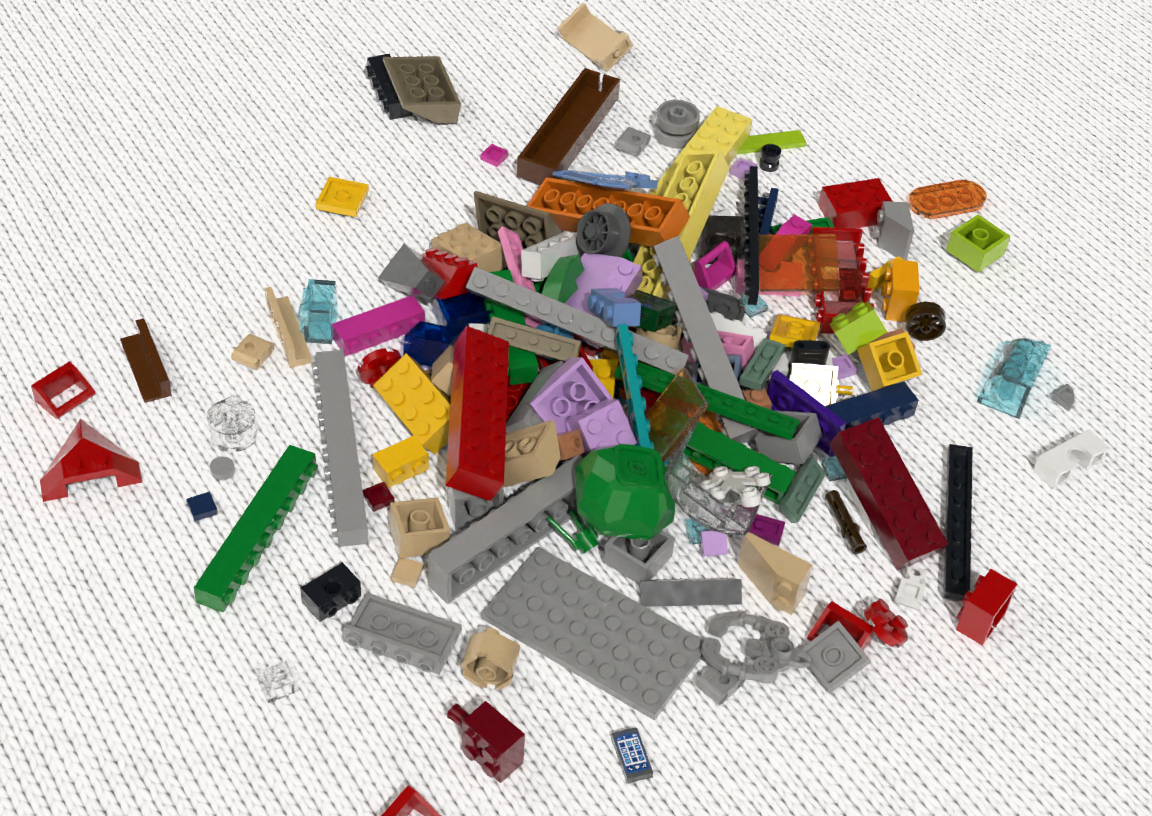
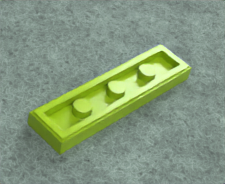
M801 130L751 135L747 137L739 148L737 155L761 152L762 147L766 144H775L781 150L806 147V140Z

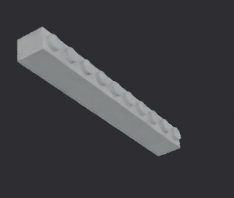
M679 236L654 245L657 254L653 255L657 267L662 266L664 272L660 275L664 285L670 286L671 291L667 292L670 301L677 303L679 310H676L675 313L679 323L684 322L686 329L682 331L687 343L692 342L694 348L690 349L694 361H699L701 364L698 372L702 381L707 380L709 388L745 400ZM715 413L717 420H723L725 427L721 428L722 433L738 443L753 440L758 434L757 428Z
M474 267L466 285L468 292L618 354L615 339L617 327L611 326L603 319ZM632 332L634 338L632 351L633 354L636 353L638 362L679 377L682 376L689 355Z
M344 351L316 352V362H312L313 376L318 375V378L314 379L315 392H320V395L316 396L317 409H322V412L318 413L319 427L324 426V430H320L321 444H326L327 448H322L323 461L329 463V466H325L326 481L331 480V484L327 485L328 499H333V503L329 504L330 518H335L336 520L335 523H331L333 538L338 537L339 547L369 544Z

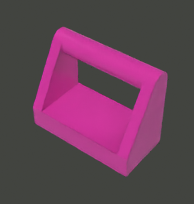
M723 241L696 261L694 267V275L698 285L711 290H717L734 277L736 272L734 259L729 244L726 241ZM718 256V260L706 269L705 265Z

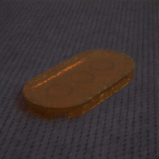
M956 180L916 188L911 192L908 204L915 214L925 215L924 218L937 219L978 211L983 207L987 194L982 186L973 181Z

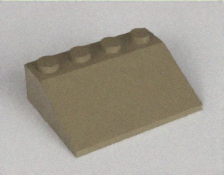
M440 56L383 57L384 65L403 109L438 124L457 123L461 102Z
M479 191L473 193L478 230L500 243L498 231L502 226L519 234L523 250L562 233L550 213Z

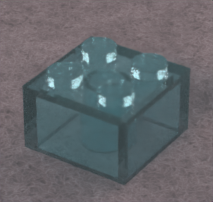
M309 279L307 288H303L302 300L304 304L299 306V317H303L300 324V332L304 333L306 343L332 344V324L336 323L338 315L336 281Z

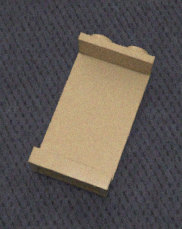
M584 2L557 28L563 40L606 72L633 47L628 34L625 32L617 33L590 13Z

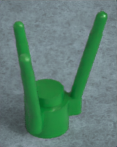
M571 510L570 514L580 533L575 535L577 540H574L552 517H547V520L571 543L575 551L580 549L584 554L600 544L597 540L599 536L594 527L586 521L588 528L584 529L574 510Z

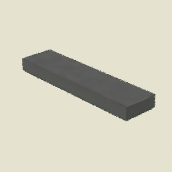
M742 579L640 580V602L645 607L742 604Z

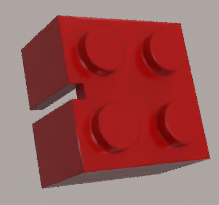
M990 569L985 576L980 575L974 585L975 590L973 592L968 591L961 604L964 606L956 616V619L959 620L956 631L983 646L993 632V627L996 628L1005 616L1018 584L993 569Z

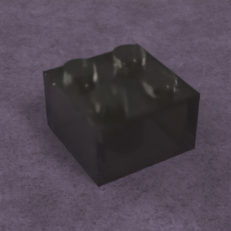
M709 215L697 242L698 260L723 241H726L729 244L734 263L737 265V260L742 259L746 236L744 216ZM718 256L708 264L715 263L718 260Z

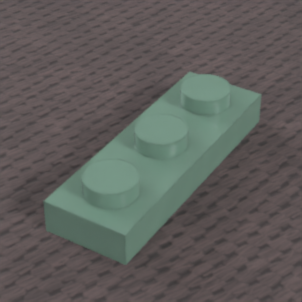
M764 338L742 373L739 385L761 391L785 352L786 344Z
M814 457L807 458L804 464H802L779 504V508L791 523L800 521L826 475Z

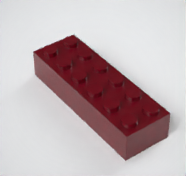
M879 417L841 431L833 438L829 445L897 571L937 555L948 545L946 538Z

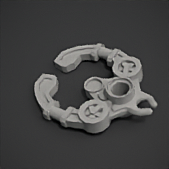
M746 611L725 613L712 618L708 627V633L716 637H722L727 634L728 628L731 626L743 627V624L755 626L756 631L763 632V640H747L744 650L748 657L755 659L753 665L743 663L742 666L731 664L730 659L720 654L721 644L715 638H704L701 653L705 660L715 669L722 672L723 675L731 674L739 676V679L756 680L766 684L774 682L777 679L778 672H785L790 667L807 668L810 667V662L812 661V657L806 652L794 648L793 642L789 639L790 631L786 624L780 621H772L762 615L757 617L746 614ZM802 657L806 661L799 662L798 660H796V658Z

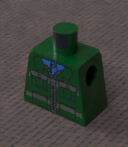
M640 290L635 291L632 298L641 303L640 326L633 327L656 332L672 324L677 303Z

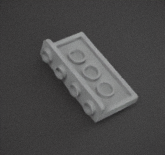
M367 593L350 625L346 624L344 626L343 641L352 647H360L371 651L375 655L386 656L395 659L401 664H409L420 668L424 672L440 675L462 631V625Z

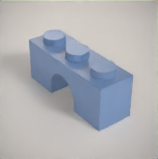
M618 288L591 289V295L588 297V308L592 313L613 327L621 324L640 326L641 303L634 298H625V293Z

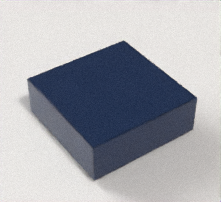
M210 491L186 498L187 506L194 522L218 515L217 507Z

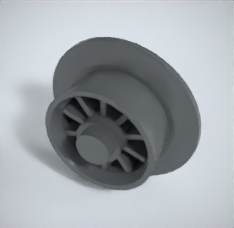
M611 203L603 204L595 210L586 212L580 219L577 226V241L584 252L622 257L628 247L631 235L630 221L626 212L620 206Z

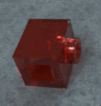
M839 268L836 281L838 302H860L861 293L865 290V278L861 277V269Z

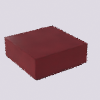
M385 482L363 489V497L372 512L389 506L391 502H395V498Z

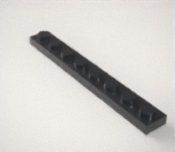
M949 444L947 450L945 538L948 545L944 550L943 598L962 601L966 593L970 591L973 447Z

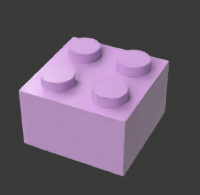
M605 399L567 419L571 430L579 429L585 453H582L583 459L592 450L601 446L635 445L637 443L619 400Z

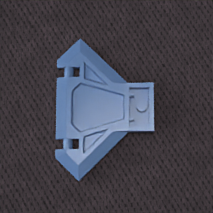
M566 169L555 171L552 174L562 179L616 190L631 188L657 189L658 180L650 179V175L625 171V175Z

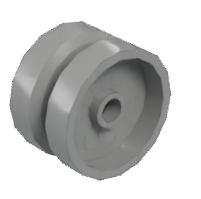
M678 99L661 103L656 111L654 129L656 140L669 148H685L698 131L700 120L698 108L688 101Z

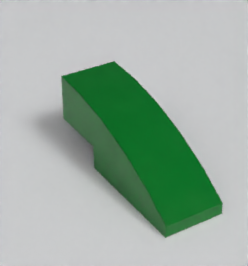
M579 254L558 259L547 277L542 295L565 304L578 289L575 280L585 270Z

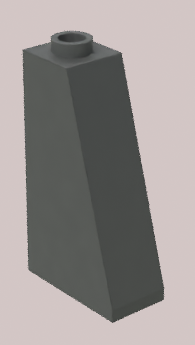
M403 243L378 276L381 281L397 291L432 299L445 283L443 278L424 257L405 243Z

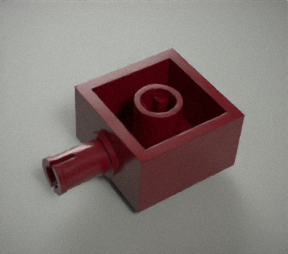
M487 701L482 703L471 714L465 711L458 703L449 709L447 718L451 719L462 729L463 754L470 761L474 760L488 777H494L499 783H502L524 763L525 733Z

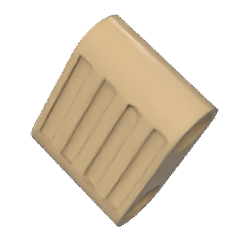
M249 333L233 350L231 359L257 370L272 354L274 343Z

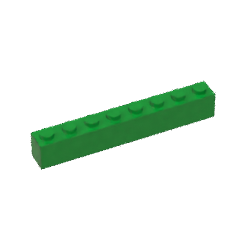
M289 444L193 587L196 603L224 613L229 604H233L237 591L241 585L246 584L253 566L256 567L259 564L264 549L270 547L275 532L282 528L288 512L291 513L299 495H303L306 491L310 478H314L317 474L318 464H316L315 453Z

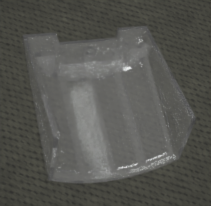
M694 418L671 444L665 472L668 490L679 508L698 524L719 533L745 536L750 530L760 504L754 507H744L741 503L740 494L732 490L725 494V498L718 500L701 487L700 483L702 481L710 479L702 474L683 453L699 422L697 418ZM768 485L761 487L754 486L757 488V491L760 492L761 501L764 497Z

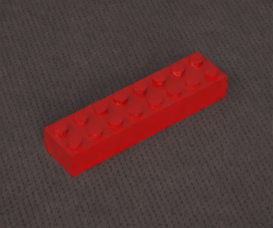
M466 326L454 343L445 486L491 501L504 485L509 341Z

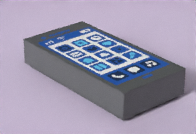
M637 727L611 733V740L626 783L653 778V770Z

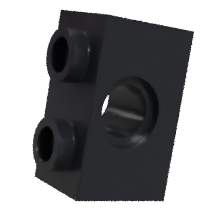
M343 562L300 588L302 604L319 622L333 617L340 609L348 604L355 603L361 597V581Z

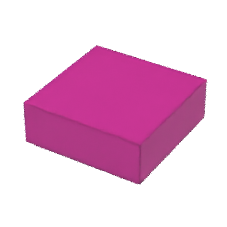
M491 144L480 154V160L498 167L508 157L509 151Z

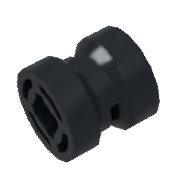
M775 144L764 145L761 150L762 157L759 161V167L766 172H775L779 168L781 148Z

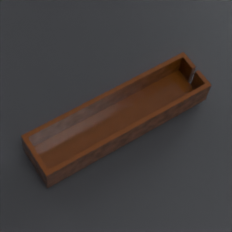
M584 68L518 156L517 177L538 184H542L546 177L561 180V178L552 175L553 172L568 170L618 100L620 79L604 74L602 91H599L601 73Z

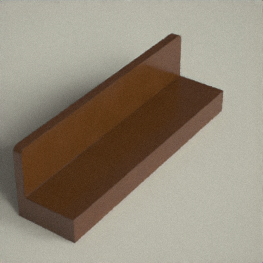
M145 319L135 320L137 334L121 338L120 341L144 403L172 396L168 376Z

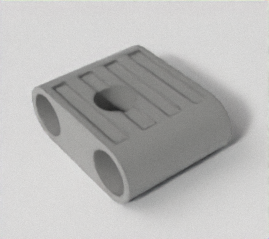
M628 127L618 138L615 148L638 157L649 144L651 135Z
M711 666L697 679L695 686L718 705H721L746 680L739 679V676L731 674L723 675L722 672Z

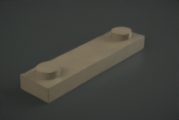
M493 316L487 332L490 335L509 341V347L558 361L562 360V362H566L571 357H578L582 345L581 341Z

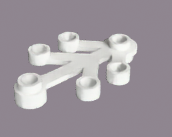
M720 466L713 469V472L709 474L710 480H704L700 483L702 493H710L712 500L725 498V494L732 488L740 494L742 506L754 507L761 504L760 492L757 491L756 487H746L744 485L767 486L770 484V477L768 473H760L757 466L748 467L745 469V472H733L725 466Z

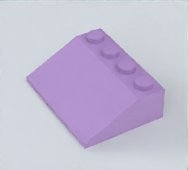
M585 252L581 257L585 270L575 280L578 289L565 304L598 317L588 308V297L591 295V289L618 288L625 293V298H632L643 281L642 268L640 265L622 257ZM576 337V338L579 339L580 341H582V342H584V343H587V344H589V345H591V346H593V347H595V348H597V349L600 348V346H597V345H595V344H593V343H590V342H588V341H585V340H583V339H581V338Z
M571 357L551 375L530 401L529 405L542 422L553 420L558 434L571 431L567 419L605 399L613 398L582 357ZM627 418V421H628V423H629V425H630V428H631V430H632L631 422H630V420Z

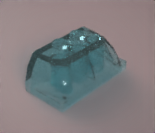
M1025 337L1011 341L1006 340L978 396L977 403L1020 419L1047 362L1052 345Z

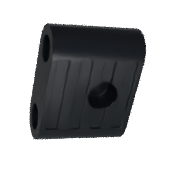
M814 340L795 341L790 366L791 363L826 365L830 349L829 343Z

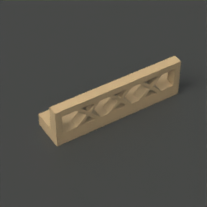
M272 287L265 288L267 309L289 368L312 363L311 354L288 296L276 298Z

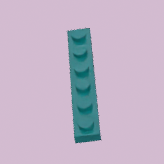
M621 324L617 326L615 339L632 431L637 442L635 445L654 449V443L649 441L648 433H650L649 419H645L644 415L646 401L640 394L642 380L641 376L637 375L636 372L638 359L636 353L633 354L632 346L634 345L633 333L629 332L627 324Z

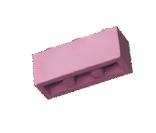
M717 331L726 354L742 355V371H744L755 354L753 336ZM683 336V353L689 355V362L695 363L690 349L694 348L692 342L687 343L685 336Z

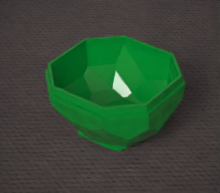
M628 444L601 446L592 450L576 466L574 474L577 513L602 535L648 541L673 522L676 502L673 475L662 462V458L656 450Z

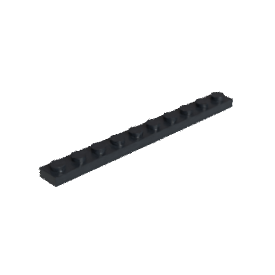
M750 166L749 174L745 173L744 295L748 296V305H757L759 293L758 166Z

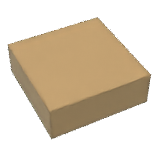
M399 558L391 576L392 582L416 588L424 569V563Z

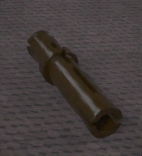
M837 490L829 491L825 495V500L828 502L841 528L840 533L842 537L847 540L853 554L864 552L867 545L859 533L860 528L858 524L853 522L848 509L840 497V493Z

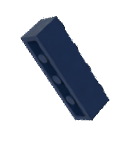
M903 381L827 405L826 407L846 422L844 429L846 430L877 417L880 418L883 425H889L901 419H908L915 415L919 399L906 382Z

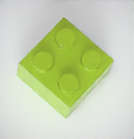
M977 214L951 232L946 251L979 273L1005 255L1011 236Z
M868 301L866 303H857L852 307V311L835 316L832 319L833 322L829 324L848 355L887 333L876 311Z

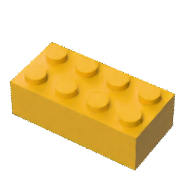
M406 353L373 386L421 445L433 454H437L448 443L451 400L431 382V377L424 368Z

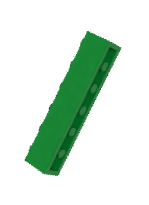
M510 270L489 272L513 282ZM484 299L485 310L490 312L488 315L489 325L493 316L526 326L523 314ZM509 347V384L516 385L534 382L538 376V363L535 354Z
M669 407L655 429L654 436L679 449L680 455L711 471L720 466H725L733 472H745V469L751 466L759 467L760 473L769 474L770 484L761 487L753 485L744 486L756 487L757 491L760 492V496L778 505L785 496L796 473L788 466L779 464L769 459L766 455L759 454L748 448L745 444L738 443L726 437L723 433L716 432L706 427L703 423L685 416L682 412L675 411Z

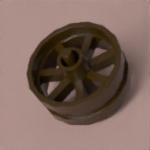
M927 301L912 305L905 315L908 334L920 341H930L940 337L946 329L944 309L934 302Z

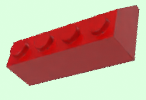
M438 248L426 249V253L421 254L445 281L435 294V298L443 300L468 292L466 285L474 267L478 268L477 262L468 260L466 257H458L457 254H449L448 251H440Z

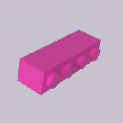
M410 295L333 323V341L340 350L344 351V357L424 328L425 311L416 298Z

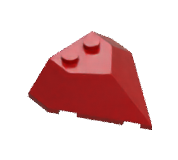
M80 419L40 479L42 500L46 502L68 497L66 484L115 475L118 487L142 483L139 462Z

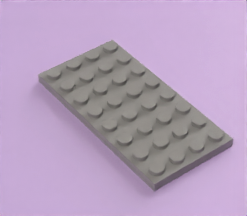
M540 547L482 612V620L654 721L703 657L701 653L703 639Z

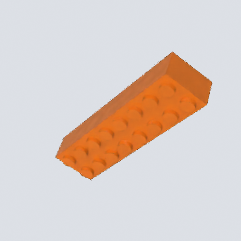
M548 177L544 179L527 204L528 207L550 213L560 230L577 232L578 223L586 212L595 210L600 205L607 203L618 205L626 212L630 221L631 235L629 243L651 247L679 236L690 218L681 199L627 190L607 189Z

